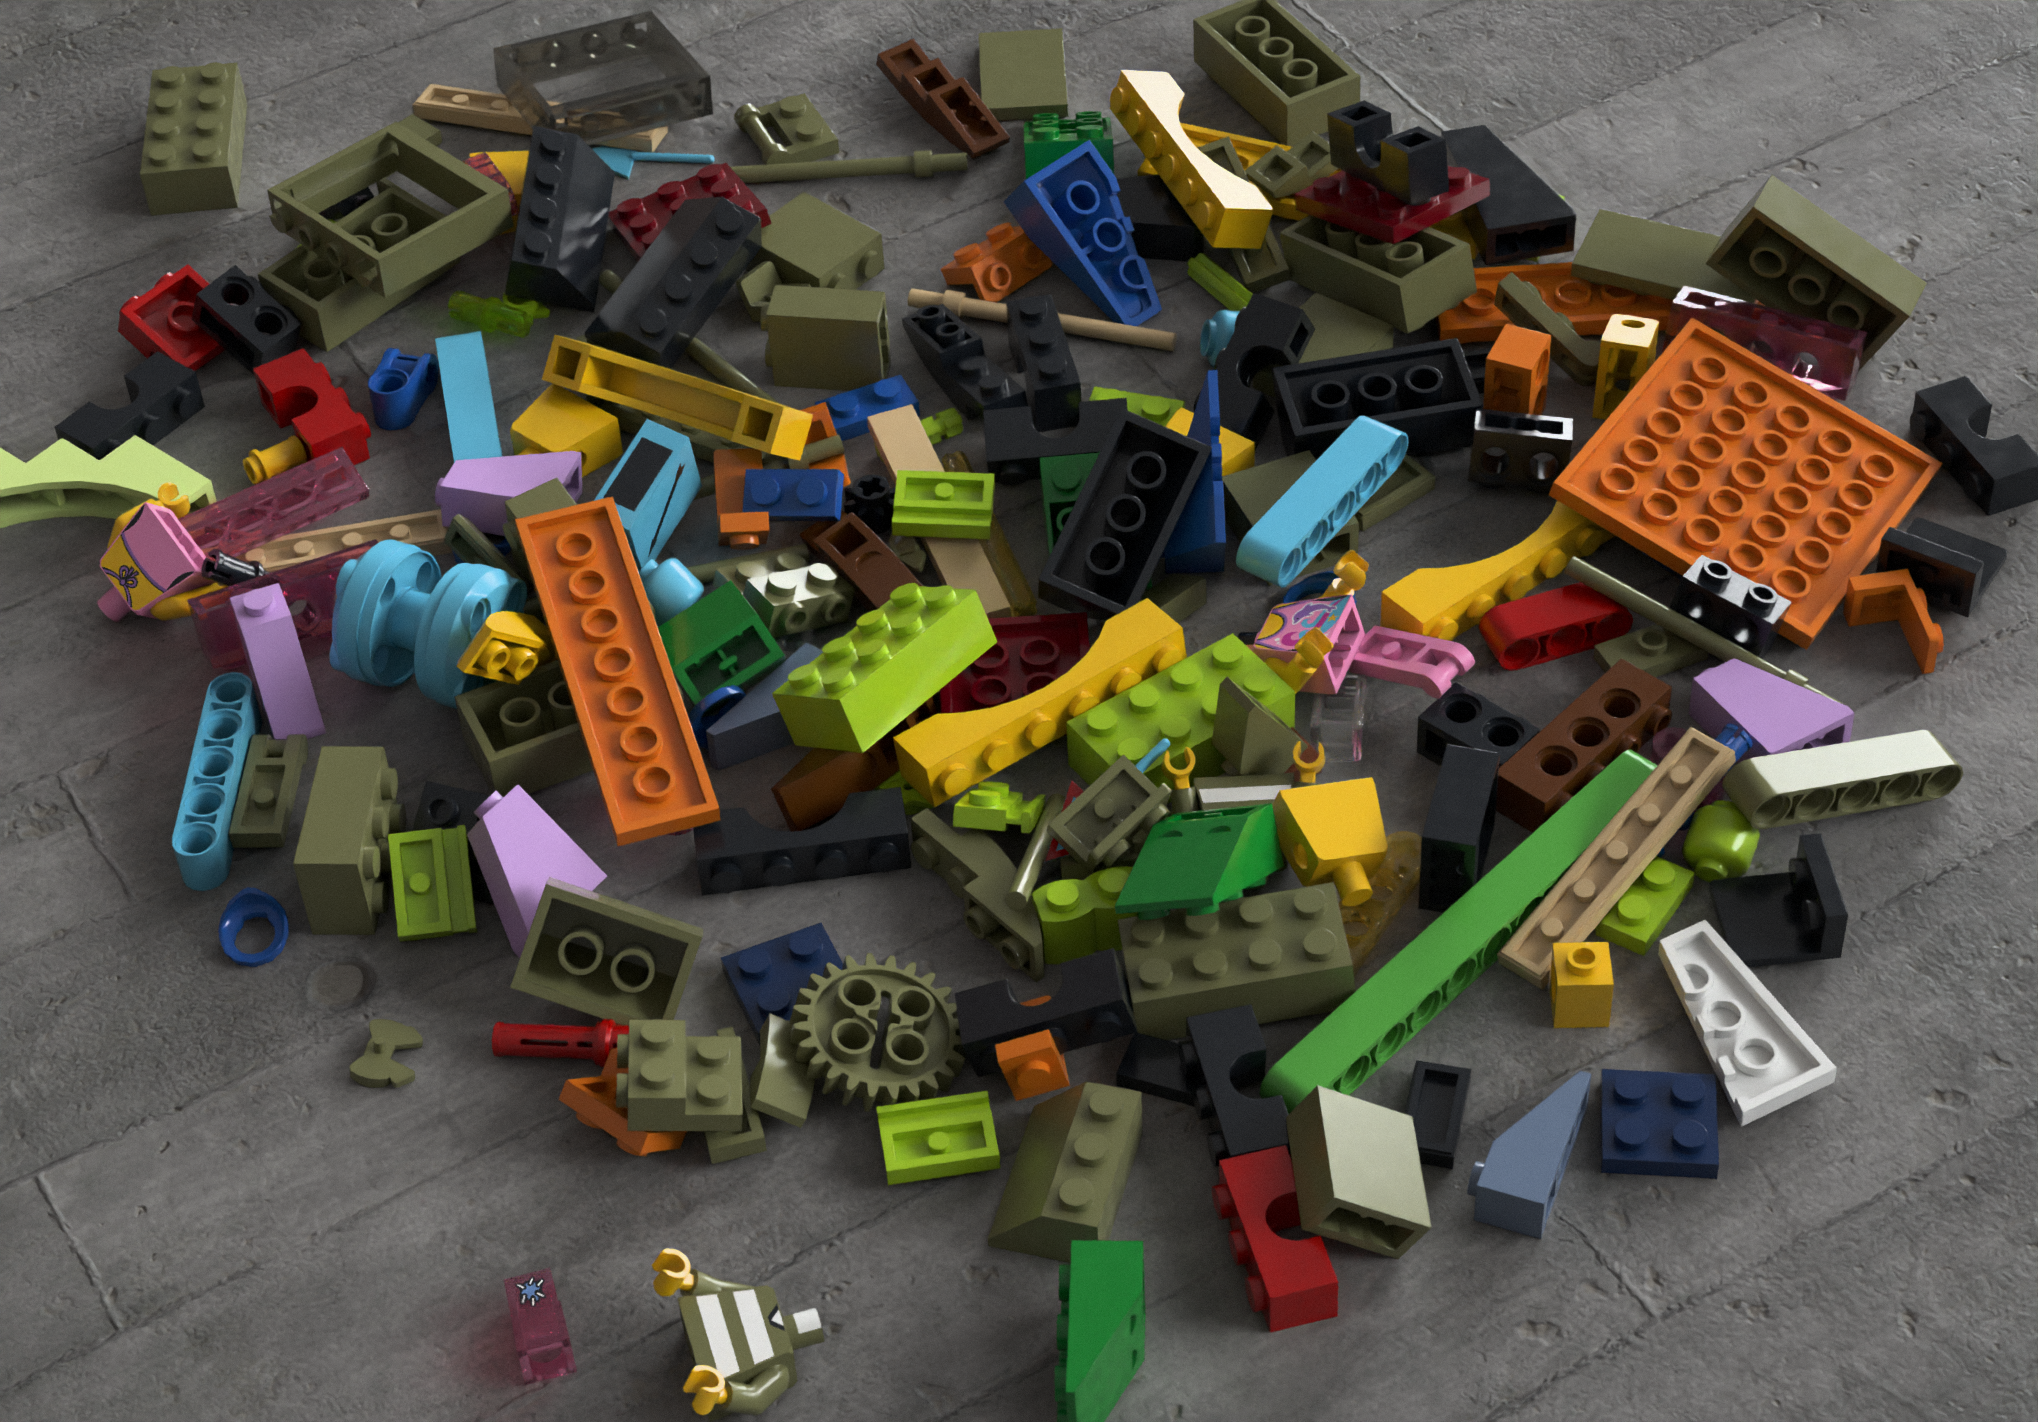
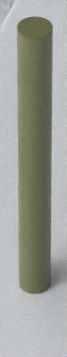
M1052 794L1048 798L1006 895V905L1014 911H1020L1025 908L1047 857L1053 838L1047 832V827L1055 819L1056 814L1061 813L1066 798L1061 794Z

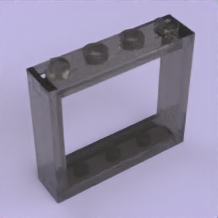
M652 11L493 48L497 86L532 130L534 126L577 134L587 145H592L713 114L710 75ZM646 22L647 31H644L642 28H635V24ZM646 56L666 77L553 106L549 105L533 85ZM565 119L564 123L556 124V120Z

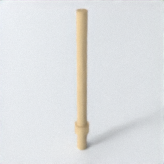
M911 288L908 295V306L922 308L928 305L943 304L959 319H962L963 316L1007 323L1006 304L967 298L964 292L946 290L943 294ZM1058 313L1064 333L1174 351L1177 335L1173 332Z

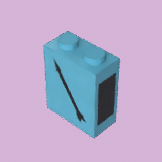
M646 419L594 499L595 501L613 496L638 572L652 558L654 560L657 558L702 487L689 437Z

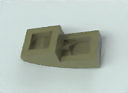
M1312 131L1287 152L1279 146H1275L1246 169L1245 173L1251 182L1272 197L1279 198L1297 193L1313 185L1316 179L1327 177L1339 168L1331 165L1329 142Z
M770 1013L760 1029V1061L750 1076V1107L801 1128L808 1114L815 1079L808 1080L806 1077L810 1062L799 1063L795 1061L798 1046L789 1042L793 1026L789 1025L790 1021Z

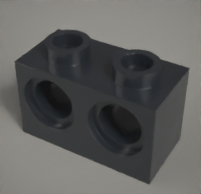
M236 265L196 294L191 319L253 375L254 368L288 355L296 349L302 325L289 307L280 305L264 290L262 284L256 278L247 276Z
M1476 408L1468 482H1477L1481 486L1494 489L1513 486L1527 488L1529 491L1538 494L1549 493L1553 482L1568 466L1570 461L1573 419ZM1497 447L1505 450L1506 453L1501 456H1492L1487 454L1485 450ZM1539 453H1549L1555 458L1550 461H1539L1533 456Z
M1701 555L1682 576L1669 608L1763 659L1772 648L1792 602L1778 595L1771 587L1755 583L1732 571L1727 564Z
M1455 682L1451 688L1418 716L1417 753L1441 766L1447 744L1500 753V768L1536 736L1540 729L1526 719L1516 716L1494 704L1485 696L1475 693Z

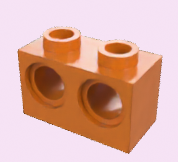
M1505 324L1486 357L1483 409L1534 415L1543 414L1547 399L1551 335Z

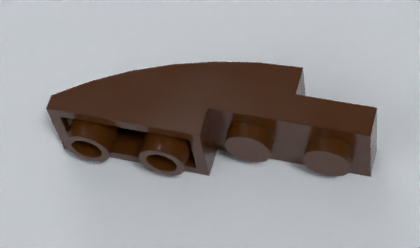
M841 510L840 521H817L799 534L803 543H806L808 550L822 563L828 562L855 588V597L869 612L877 610L890 600V594L902 585L916 583L918 586H923L893 551L853 512L847 515Z
M930 697L864 753L822 748L812 749L771 788L790 832L802 831L841 810L849 793L871 791L900 770L893 737L931 716L939 714L933 698Z

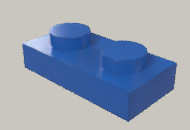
M901 374L815 402V405L826 402L837 435L839 434L841 441L869 433L868 416L911 404L917 416H920L919 401Z
M746 469L742 513L769 512V521H840L844 474L839 469Z

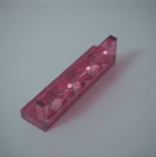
M343 447L185 515L178 520L200 549L218 546L216 549L230 556L237 557L369 498V489ZM349 487H352V489H349V490H347V491H345V492H343V493L336 494V493H338V492H340V491H343V490H345V489H347V488H349ZM306 507V509H304V510H302V511H300V512H297V513L293 514V512L298 511V510H300V509ZM262 526L261 529H259V530H257V531H254V532H252V533H248V532H250V531H252V530H255V529H257V528H259V527ZM209 552L204 554L206 558L216 562V559L209 556Z

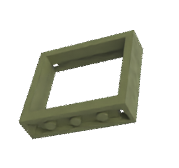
M397 122L386 126L267 190L272 215L269 217L273 226L280 233L287 234L302 244L306 250L318 254L334 268L341 269L355 278L362 286L369 287L384 298L391 296L514 227L507 188ZM396 171L459 209L381 253L318 214Z

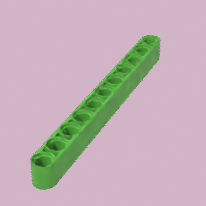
M1626 750L1276 1062L1262 1082L1259 1093L1260 1098L1264 1099L1282 1095L1289 1115L1317 1085L1350 1096L1498 960L1497 953L1658 765L1633 750Z

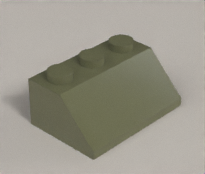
M549 877L510 988L602 1019H614L615 1023L620 1025H629V1020H674L703 937L704 929Z
M1086 1081L1033 1107L987 1239L988 1246L1070 1263L1071 1240L1109 1241L1143 1135L1141 1092Z

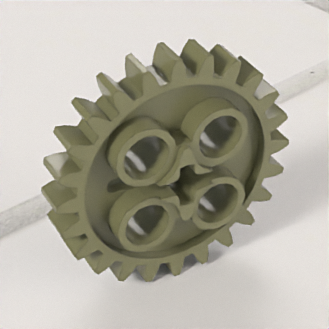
M867 953L864 965L858 966L850 955L845 956L842 970L828 962L825 965L823 976L814 973L810 975L807 988H800L796 1004L793 1007L789 1023L793 1028L789 1042L798 1046L795 1061L799 1063L810 1062L806 1074L808 1080L822 1076L826 1079L822 1090L825 1095L839 1088L844 1091L842 1097L843 1105L847 1106L856 1096L862 1098L865 1112H870L875 1101H881L883 1106L896 1104V1101L900 1100L902 1103L918 1101L919 1096L923 1100L936 1098L938 1089L944 1092L950 1090L953 1078L959 1077L966 1056L961 1043L956 1003H948L952 989L948 986L935 990L932 985L936 974L933 972L926 974L922 978L915 976L916 963L913 961L904 970L896 968V960L893 955H889L884 966L877 965L872 953ZM883 996L889 999V1006L882 1034L883 1047L879 1056L878 1069H873L870 1066V1060L878 1024L876 1019L881 1005V997Z

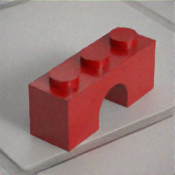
M304 348L253 369L262 405L280 429L291 424L293 425L295 436L301 441L306 451L307 465L319 480L370 459L366 439L371 438V431L364 415L361 412L354 413L352 411L349 399L342 387L334 388L322 362L315 363Z
M1286 1145L1219 1160V1185L1212 1186L1213 1203L1218 1218L1220 1220L1228 1218L1232 1231L1228 1232V1240L1235 1264L1237 1266L1245 1264L1249 1277L1245 1278V1287L1252 1311H1262L1270 1333L1338 1317L1339 1282L1321 1235L1303 1240H1288L1275 1234L1282 1229L1301 1225L1293 1165Z

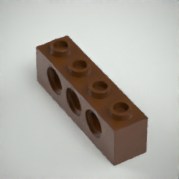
M1621 658L1499 768L1496 811L1532 833L1536 831L1626 750H1633L1639 753L1640 748L1653 736L1657 738L1665 732L1672 719V711L1669 710L1672 686Z

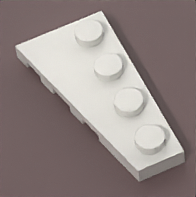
M1706 920L1660 940L1658 955L1741 1127L1835 1082L1837 1071L1835 1065Z

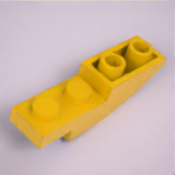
M502 611L487 617L458 660L456 667L463 673L519 685L536 667L558 659L548 628L533 615Z

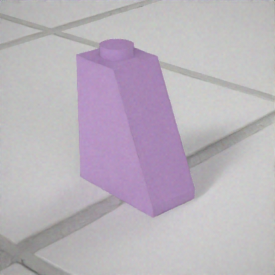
M565 451L456 460L446 477L440 478L436 486L435 503L437 506H441L442 526L449 527L453 517L460 514L468 518L483 533L505 536L503 531V524L507 523L505 501L556 477L577 503L583 492L581 452Z
M279 583L230 597L252 683L273 739H287L289 734H305L307 739L325 734V727L293 619Z
M1733 658L1715 668H1708L1694 677L1692 681L1689 715L1710 736L1715 739L1722 732L1726 724L1731 723L1739 727L1738 731L1733 735L1735 739L1743 730L1753 742L1752 748L1743 754L1737 761L1738 763L1754 757L1850 742L1854 712L1848 706Z
M518 784L504 797L498 791H495L473 812L480 820L467 836L512 950L520 958L549 877L593 891L607 875Z

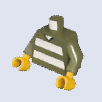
M1298 741L1294 746V764L1297 770L1300 771V781H1294V773L1194 778L1193 787H1190L1188 778L1195 765L1193 751L1189 747L1185 748L1184 757L1187 768L1177 770L1171 766L1169 762L1170 755L1167 750L1161 763V769L1163 774L1174 783V790H1172L1170 795L1173 815L1180 812L1273 804L1279 790L1320 785L1321 783H1316L1315 780L1316 773L1325 764L1324 748L1319 742V756L1317 760L1313 763H1305L1299 758L1301 754V741ZM1282 850L1284 866L1274 872H1282L1288 867V860ZM1261 885V886H1258V887H1254V888H1248V889H1246V890L1259 889V888L1263 887L1264 885Z
M675 1249L663 1250L652 1264L653 1270L660 1272L653 1281L656 1293L661 1296H671L677 1289H680V1293L683 1296L677 1299L684 1335L694 1366L683 1386V1390L686 1393H696L692 1401V1407L697 1414H708L710 1422L732 1413L752 1416L762 1414L786 1389L793 1387L798 1381L793 1350L824 1342L822 1326L816 1308L782 1317L777 1297L772 1287L767 1285L757 1287L720 1280L695 1269L690 1270L691 1266L687 1257Z

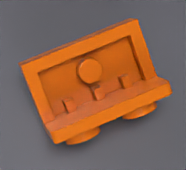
M1008 222L990 229L986 233L988 239L980 244H970L957 250L953 254L955 260L942 267L941 272L947 285L973 284L980 300L997 303L1052 266V261L1029 239L1021 226L1012 227L1011 223Z
M617 1048L610 1051L600 1076L568 1079L565 1081L558 1100L577 1112L576 1118L580 1122L593 1128L603 1129L617 1138L616 1144L622 1150L636 1156H647L651 1152L680 1149L687 1131H628V1108H616L617 1073H628V1068H617Z

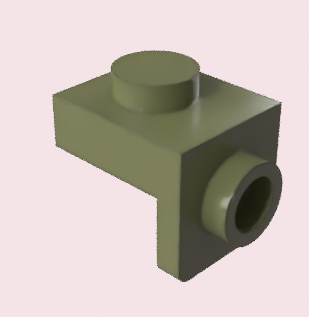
M763 261L738 279L736 287L752 321L760 322L762 306L764 303H770L775 285L811 287L810 283H782L774 264L771 261Z

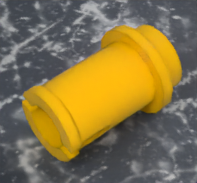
M293 435L288 437L287 440L260 452L257 449L250 450L249 457L243 459V467L253 484L256 485L262 482L264 485H268L272 482V477L307 463V455L301 441Z

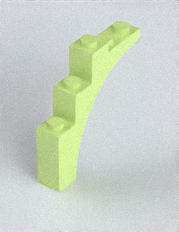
M136 435L101 460L94 458L63 438L27 463L0 448V528L17 523L54 517L94 516L117 519L120 515L148 499L158 500V490L162 484L167 482L177 485L179 495L171 501H176L183 495H187L189 498L190 510L186 516L178 520L191 537L221 515L211 480Z

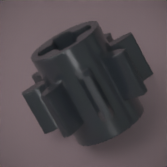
M866 475L859 478L854 483L853 488H845L846 502L843 503L844 513L848 515L853 512L876 535L886 532L892 526L895 487L890 489L887 478L879 475Z

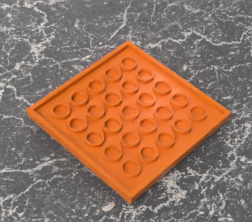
M1691 318L1553 482L1549 496L1682 576L1701 555H1704L1712 560H1718L1727 564L1732 571L1755 583L1771 587L1778 595L1792 602L1778 633L1807 650L1844 601L1848 578L1864 574L1879 554L1883 535L1889 527L1895 529L1899 527L1937 476L1943 463L1696 319Z

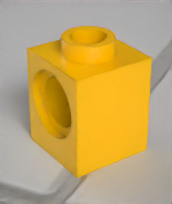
M1609 942L1553 943L1549 979L1553 1027H1609L1614 988Z

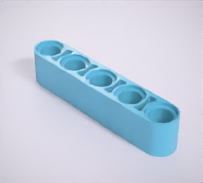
M481 331L435 338L454 462L456 460L503 457Z
M1359 416L1247 532L1237 551V567L1281 588L1289 585L1397 470L1408 448V435L1367 416Z
M224 673L211 681L207 688L172 836V847L182 879L186 886L193 890L206 891L220 886L226 880L231 867L234 848L229 837V830L251 739L254 734H260L262 716L253 683L243 673Z

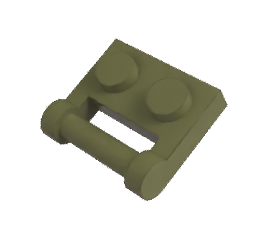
M805 93L797 96H788L781 101L758 108L754 105L746 104L739 107L734 114V120L739 129L748 133L762 152V161L765 165L812 162L839 153L838 138ZM772 126L786 147L776 143L766 128Z

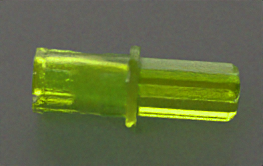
M458 290L452 294L448 302V308L454 309L448 312L451 318L474 323L482 331L488 333L498 330L523 338L530 334V328L534 324L533 317L528 315L526 311L503 305L502 301L496 297L491 296L483 299Z

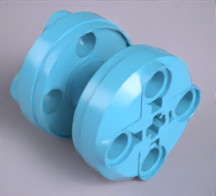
M393 539L381 541L363 553L357 560H348L338 575L336 583L337 599L332 620L333 642L329 653L331 667L334 670L346 673L354 680L388 687L404 683L415 673L417 684L427 698L435 700L441 705L457 709L454 696L498 681L463 673L456 667L458 660L487 617L491 614L502 611L524 613L527 599L526 583L521 579L511 577L505 570L480 563L457 564L442 577L438 562L431 553L421 550L415 545Z

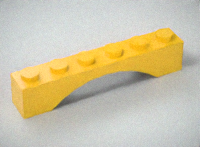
M1121 70L1117 86L1113 88L1110 95V110L1211 246L1215 248L1261 249L1274 209L1255 185L1233 175L1214 163L1188 139L1180 126L1178 118L1185 94L1169 73Z
M554 335L542 376L544 381L670 419L769 454L799 461L814 415L592 344Z
M1557 501L1552 513L1538 530L1516 546L1498 555L1470 564L1445 568L1417 569L1383 590L1381 593L1380 627L1453 641L1463 632L1476 624L1478 625L1484 614L1491 608L1521 599L1529 590L1548 578H1554L1559 575L1573 556L1579 559L1583 556H1588L1596 551L1600 545L1616 535Z
M1148 598L1106 620L1098 639L1088 653L1067 673L1046 687L1020 699L991 708L963 713L935 714L893 737L901 776L935 808L1067 734V721L1187 658L1183 627Z

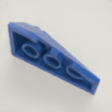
M1088 140L1024 180L1003 202L1029 239L1114 323L1138 327L1159 313L1162 307L1145 259L1138 256L1131 233L1134 231L1130 216H1124L1117 194L1120 192L1117 179L1094 145Z
M1217 370L1207 371L1187 437L1212 447V451L1161 558H1165V574L1224 572L1226 535L1221 443H1219L1220 410Z

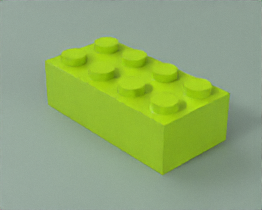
M916 583L902 585L890 594L891 599L880 608L862 615L856 622L857 626L846 635L828 642L822 648L823 653L809 664L794 669L788 675V681L772 693L796 746L864 753L995 645L997 639L977 591L952 588L950 585L940 587L918 586Z
M1232 633L1067 721L1068 765L1090 786L1121 756L1125 755L1136 765L1165 738L1170 741V746L1167 749L1170 755L1169 762L1177 770L1187 768L1184 757L1185 748L1189 747L1193 751L1195 765L1188 776L1190 787H1193L1194 778L1218 777L1226 772L1220 766L1226 758L1212 745L1219 687L1226 677L1234 681L1279 716L1290 728L1293 727L1294 729L1295 691ZM1165 751L1143 774L1157 788L1165 783L1171 790H1174L1173 781L1169 780L1161 769Z

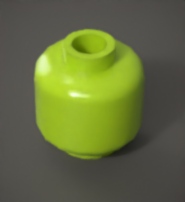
M1716 800L1711 805L1697 809L1694 813L1682 847V853L1686 862L1695 869V874L1704 881L1711 882L1715 879L1741 877L1746 874L1751 865L1760 837V831L1751 826L1732 801Z

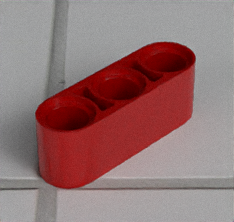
M1578 582L1493 607L1481 618L1478 628L1500 666L1505 670L1514 671L1594 649V645L1626 635L1632 627L1633 616L1625 606Z

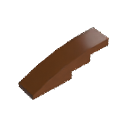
M914 39L878 54L876 65L902 97L944 138L964 153H967L971 158L974 159L1009 143L1010 136L966 79L961 77L955 80L939 58L930 61Z

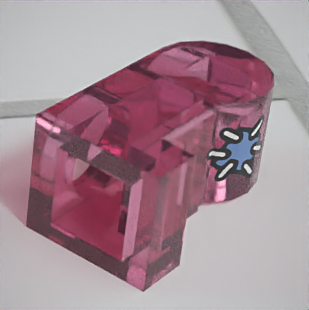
M550 1268L504 1279L516 1350L525 1385L577 1372L561 1301H558ZM562 1347L560 1355L550 1362L539 1363L529 1357V1355Z

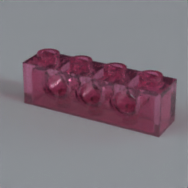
M1683 286L1672 301L1662 353L1691 318H1694L1711 329L1721 331L1726 338L1833 400L1846 401L1856 383L1867 332L1688 286ZM1754 341L1767 343L1772 353L1759 351ZM1799 353L1813 355L1819 365L1805 363Z
M374 539L188 599L187 602L201 649L213 669L219 667L231 669L247 663L229 598L276 583L280 585L288 608L298 600H307L304 610L292 616L299 641L313 636L320 638L332 636V620L336 603L334 596L340 570L348 560H357L363 553L379 542Z

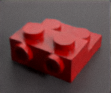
M188 264L174 274L170 272L163 275L156 282L154 288L141 297H131L123 304L119 311L118 332L147 359L158 351L196 371L225 350L191 320L196 294L208 286L209 283Z

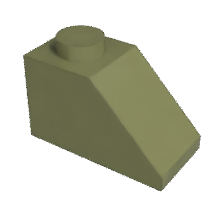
M1226 677L1219 687L1212 736V745L1226 758L1220 766L1230 776L1285 773L1294 763L1293 749L1297 742L1301 741V754L1307 749L1308 745L1279 716L1230 678Z

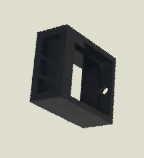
M1447 744L1422 834L1418 909L1444 913L1481 880L1495 827L1500 753Z

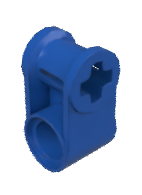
M388 348L385 351L380 364L368 380L373 415L377 426L385 430H399L411 425L415 421L417 413L428 395L434 391L437 385L439 362L435 354L425 353L420 357L401 354V351L397 348Z

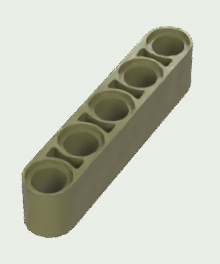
M1918 730L1749 758L1736 764L1726 774L1722 787L1752 827L1756 829H1769L1935 800L1947 795L1959 784L1963 776V769L1929 730Z

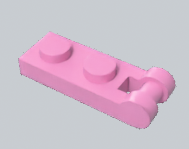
M1374 626L1365 634L1349 667V671L1355 674L1422 688L1431 697L1439 699L1451 688L1450 680L1456 675L1463 676L1475 664V660L1471 652L1460 643Z

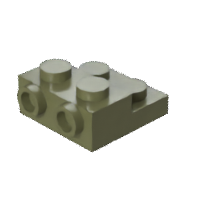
M797 552L783 553L775 557L756 561H744L736 565L716 568L713 586L716 589L731 580L756 611L773 638L847 622L855 588L828 562L816 563L810 566Z
M629 1020V1034H618L617 1068H628V1073H617L616 1108H628V1131H742L741 1037L686 1036L685 1020Z

